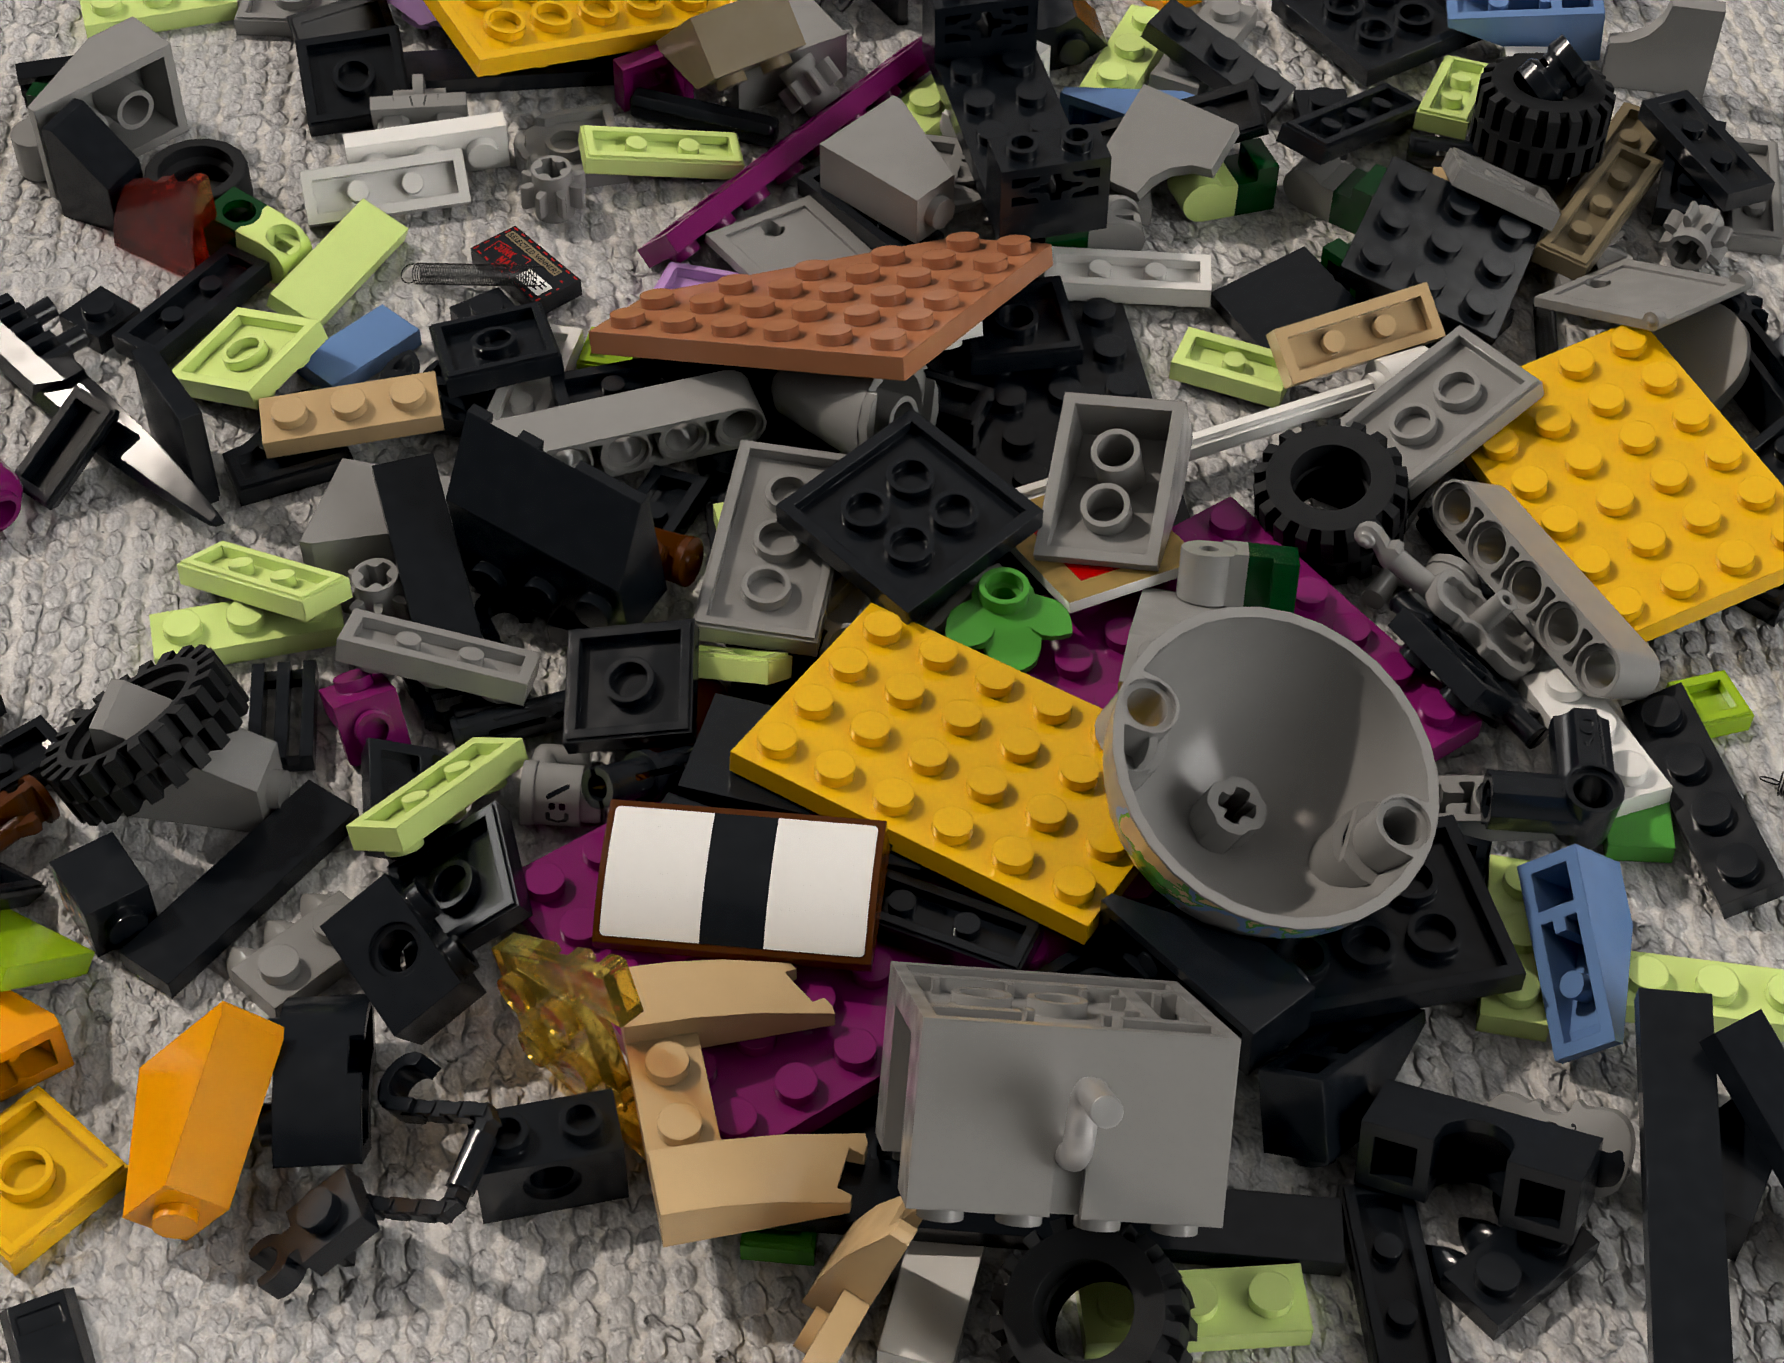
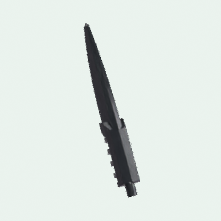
M8 293L1 295L0 370L52 418L76 384L120 412L119 420L96 453L136 482L200 521L213 527L225 524L211 503L163 448L108 393L86 374L85 369L76 362L73 354L90 344V340L81 326L76 324L58 336L50 330L44 332L42 326L59 316V312L50 298L45 296L25 309L20 302L15 303L13 297Z

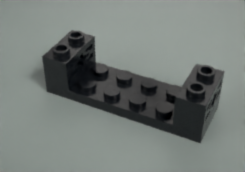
M923 0L922 51L997 240L1008 235H1026L1031 239L1107 228L1112 156L1097 123L1085 125L1069 124L1036 49L1039 0Z

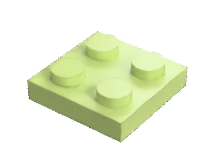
M236 307L172 369V372L191 398L258 410L259 399L275 396L276 391L298 369L304 367L310 361L312 354L328 339V336L320 320Z

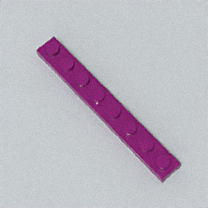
M922 36L902 47L824 109L813 115L640 247L637 251L648 267L651 268L667 259L681 263L701 248L696 240L704 233L707 234L733 224L736 219L731 213L739 206H741L743 211H747L771 194L766 185L772 180H775L780 185L799 173L804 168L800 161L807 153L811 159L819 156L820 143L831 137L838 129H843L866 114L865 108L872 103L876 107L891 96H898L902 92L897 85L900 81L904 79L907 84H910L930 71L922 51Z

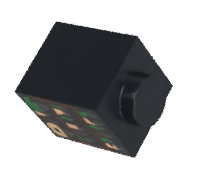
M113 832L49 862L63 905L97 957L120 946H125L158 916L149 884Z

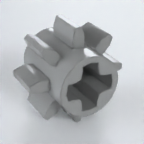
M809 52L779 75L787 88L777 95L792 115L803 108L811 118L841 96V93L833 83L843 77V75L829 56L818 63L811 52Z
M556 155L543 156L532 163L531 171L522 170V185L520 186L522 208H535V215L539 220L550 224L563 223L574 216L575 208H585L584 170L572 172L571 163L566 158Z
M1692 201L1685 214L1675 209L1670 212L1663 224L1666 230L1659 240L1658 246L1667 248V255L1673 266L1676 265L1682 269L1700 272L1706 260L1717 266L1721 263L1728 250L1726 243L1733 233V228L1724 226V220L1720 214L1721 210L1707 205H1698L1696 201Z
M372 558L361 562L355 569L348 570L353 598L341 603L343 613L351 615L354 608L410 621L397 566L392 561L384 558Z

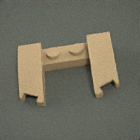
M719 959L663 962L613 969L616 1006L663 1247L850 1213L852 1195L839 1189L838 1185L846 1161L865 1164L868 1154L866 1133L781 1134L721 1140L701 1048L832 1026L835 1025L833 1006L825 998L811 1001L793 982L797 979V970L791 963Z
M901 1196L876 1205L851 1224L835 1245L803 1298L802 1303L814 1311L793 1344V1347L805 1354L801 1363H838L873 1301L908 1248L923 1219L916 1215V1209H906Z

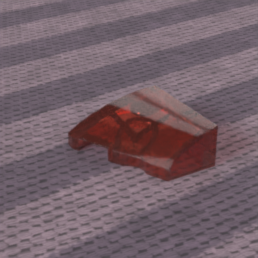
M196 173L183 182H178L174 175L163 176L158 181H152L149 178L131 180L124 186L116 207L113 226L115 246L185 277L209 257L203 228L217 217L209 176Z

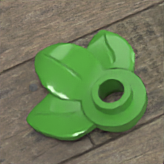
M998 567L982 575L980 581L973 588L971 600L954 607L950 611L946 621L945 636L974 650L984 649L985 655L1027 673L1038 663L1042 640L1053 641L1069 638L1072 636L1073 629L1071 617L1063 604L1055 599L1035 594L1028 578L1022 572L1009 567Z

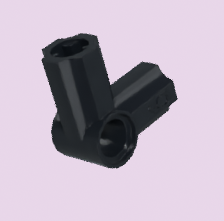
M1573 708L1565 714L1553 716L1548 727L1552 774L1487 769L1482 782L1480 802L1481 824L1485 825L1486 829L1554 834L1560 842L1567 846L1577 844L1587 849H1593L1601 845L1607 838L1625 795L1623 782L1614 770L1609 720L1598 715L1596 709Z

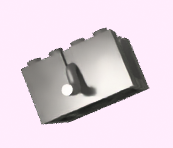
M891 961L875 1134L882 1151H892V1158L900 1161L898 1190L906 1209H916V1215L924 1220L954 1223L964 1219V1212L995 1214V1221L1004 1225L1032 1228L1041 1226L1043 1217H1050V1213L1074 1215L1073 1225L1087 1231L1116 1232L1120 1230L1121 1222L1151 1224L1150 1229L1166 1236L1193 1237L1198 1234V1227L1223 1228L1241 1038L1177 981Z

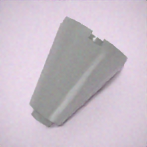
M926 365L906 381L778 370L771 384L773 403L781 415L842 454L850 453L911 408L934 426L936 425L939 411L938 387L935 380L926 377L923 370L928 369Z

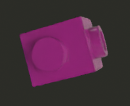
M657 44L613 59L615 102L624 112L630 111L631 95L639 87L694 99V86L659 51Z
M360 669L350 670L336 676L333 679L334 685L318 690L325 714L338 729L345 756L350 765H361V752L368 737L411 744L396 688L382 673H367Z

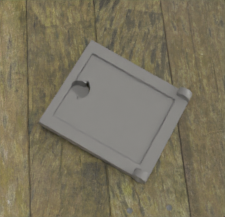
M810 195L712 231L705 236V242L739 274L748 275L794 267L797 263L806 260L818 259L826 261L872 251Z
M1623 259L1535 296L1534 306L1656 331L1751 289L1753 278L1747 271H1740L1727 278Z

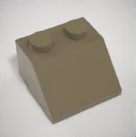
M737 0L689 18L656 41L659 51L697 90L715 83L718 92L747 81L745 72L760 66L765 75L792 64L790 54L806 45L789 0Z

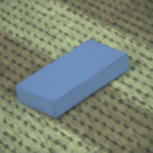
M382 304L329 337L312 354L310 361L304 367L297 370V373L312 385L320 386L321 389L365 382L382 371L386 364L395 356L421 346L420 329Z

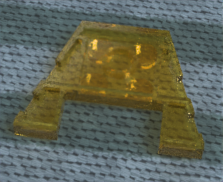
M512 933L491 949L502 975L497 980L498 989L506 1003L516 1012L522 1031L518 1033V1041L523 1051L535 1065L540 1068L546 1067L575 1095L613 1088L622 1139L646 1161L630 1074L611 1024L612 1022L622 1028L644 1011L626 959L619 955L609 954L600 962H595L594 960L597 958L593 950L578 947L570 954L564 955L559 953L562 950L555 941Z

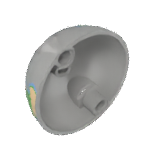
M1226 607L1202 612L1178 622L1150 642L1132 664L1118 692L1100 712L1095 721V736L1103 750L1104 787L1109 814L1121 844L1135 867L1156 891L1178 909L1207 925L1238 935L1278 939L1314 937L1341 930L1385 907L1404 891L1423 866L1430 852L1439 817V781L1432 747L1420 718L1400 686L1375 659L1348 638L1316 621L1292 612L1265 607ZM1386 832H1388L1395 841H1393Z

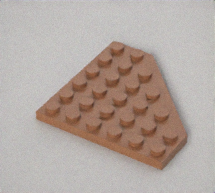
M957 232L948 235L944 239L907 246H881L869 253L826 261L818 259L806 260L797 263L794 267L757 274H731L721 277L718 281L676 289H651L642 292L640 299L630 306L612 311L609 319L588 331L591 353L906 381L1052 267V244L1032 243L1031 238L1026 235H1008L998 240L980 239L979 234L976 232Z

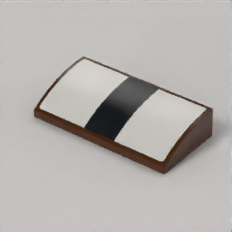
M611 799L596 890L592 932L593 947L598 949L726 960L791 963L796 966L872 972L890 854L887 821Z

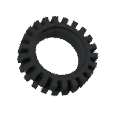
M199 644L196 648L192 645L184 646L177 654L174 650L162 654L156 665L150 660L139 666L136 676L130 678L126 674L120 678V680L128 681L173 700L152 722L121 744L102 754L96 755L89 726L102 700L104 691L92 699L96 705L91 709H81L71 718L75 725L62 728L55 736L59 742L48 746L44 753L47 758L41 761V775L81 823L85 824L87 822L89 826H98L103 820L105 824L116 822L122 813L126 817L138 813L145 800H148L151 805L164 798L165 788L174 784L178 789L189 780L185 775L193 767L202 770L212 761L208 753L210 751L222 750L229 743L230 738L226 734L239 730L243 723L240 717L248 713L249 706L247 702L250 701L249 697L211 647L208 648L206 645Z

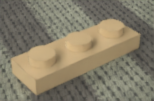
M1427 282L1277 328L1266 335L1285 389L1366 364L1373 359L1415 346L1436 342L1446 336Z
M435 371L259 399L262 443L267 459L445 430Z

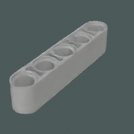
M722 370L493 420L491 424L515 437H518L525 430L544 440V452L572 467L581 460L614 477L649 469L654 464L663 466L738 449L740 440H758L764 433L767 422L748 378L742 372L736 370Z
M1451 479L1444 482L1437 489L1432 503L1433 520L1437 527L1495 593L1504 589L1515 597L1518 605L1512 613L1580 691L1587 696L1595 698L1637 701L1647 698L1654 692L1659 682L1661 669L1659 659L1653 649L1506 488L1495 484Z

